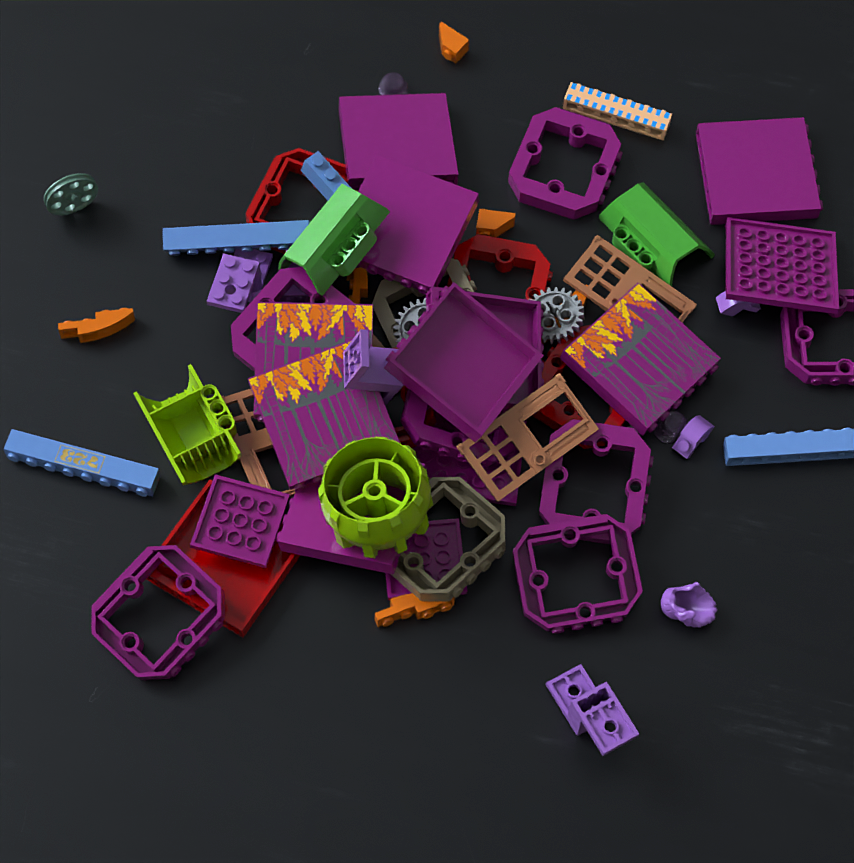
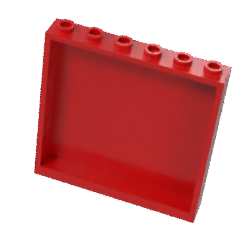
M209 479L161 546L176 545L225 591V620L223 621V626L243 638L301 555L281 551L279 544L275 541L267 568L191 548L190 543L212 484V480ZM282 520V523H281V526H280L279 531H282V528H283V520ZM164 562L146 579L201 613L209 606L198 593L191 596L183 594L176 587L178 575ZM192 580L185 581L183 587L189 588L192 585Z

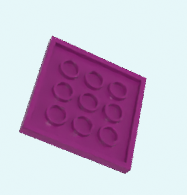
M215 474L190 547L267 568L290 500V494Z
M459 518L428 521L429 527L425 534L417 535L414 533L406 540L407 550L403 552L406 555L412 552L420 554L423 557L424 571L436 582L440 581L460 562V558L463 555ZM417 564L410 565V567L418 566ZM385 573L388 601L392 598L411 593L391 574ZM467 586L463 588L461 594H467Z

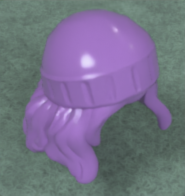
M698 582L682 587H671L664 591L661 598V609L669 618L679 620L686 626L698 628L715 620V613L717 612V608H715L716 602Z

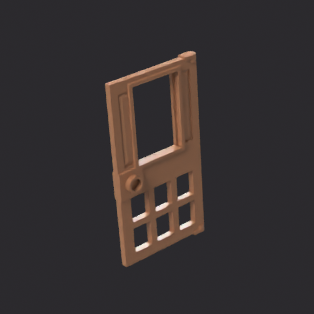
M599 235L595 236L591 245L563 279L564 282L600 306L604 311L613 306L637 283L682 313L678 318L682 323L697 306L695 302ZM598 247L612 255L608 262L594 254ZM589 259L602 267L598 274L584 266ZM616 259L629 267L625 274L611 266ZM579 271L593 279L588 287L575 278ZM606 271L620 279L615 287L602 279ZM597 283L610 291L606 299L592 290Z
M560 373L492 422L479 439H483L490 449L480 458L476 459L469 447L475 444L470 438L456 446L497 502L599 430L567 386L565 379ZM564 393L583 420L542 448L523 421ZM501 426L508 438L494 446L487 435ZM512 442L519 453L506 462L498 450ZM494 454L501 466L492 473L487 474L480 463ZM523 457L530 466V469L517 477L510 468V465ZM505 470L512 479V482L499 490L492 481V478Z
M251 389L225 397L221 396L226 405L238 403L242 415L233 417L235 423L246 421L251 432L242 436L236 433L232 437L242 456L239 459L250 484L272 489L256 453L273 448L266 428L256 431L251 418H254V411L248 412L243 400L254 397ZM225 425L226 429H228V428H230V427L232 426V425ZM295 489L282 491L283 493L290 494V497L295 495Z

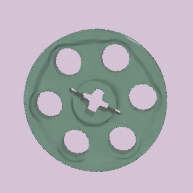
M77 173L59 179L47 189L43 199L47 210L54 215H68L88 206L97 196L98 186L94 178L89 174Z

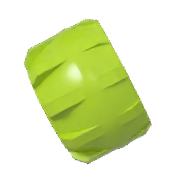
M387 437L364 438L346 444L332 458L327 460L323 467L324 474L321 486L318 488V493L326 523L334 530L336 541L341 547L349 548L355 545L363 549L365 557L375 558L378 550L392 547L399 554L407 550L406 540L414 533L417 535L425 534L429 527L427 511L433 506L430 480L427 470L417 459L416 451L410 446L402 445ZM386 485L394 486L404 491L406 495L403 502L389 496Z

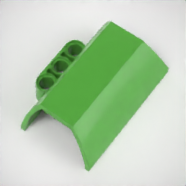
M644 182L638 183L616 198L599 215V219L613 232L612 245L670 286H672L673 274L679 260L698 248L702 249L711 259L715 256V253Z
M341 184L280 259L278 270L288 268L292 262L303 267L319 295L323 296L339 275L344 277L352 273L376 243L377 236L374 231L390 211L365 195Z

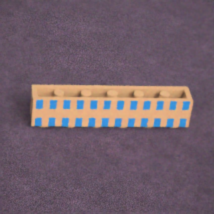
M572 82L569 85L563 103V109L663 141L672 114L667 111L658 110L648 105H642L632 100H626L616 95L607 94Z

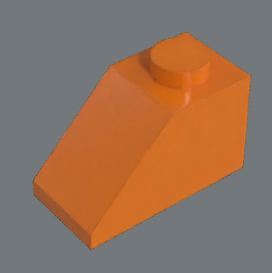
M443 22L439 24L442 55L447 60H451L456 64L469 50V39Z
M479 209L476 235L500 236L514 226L516 213Z

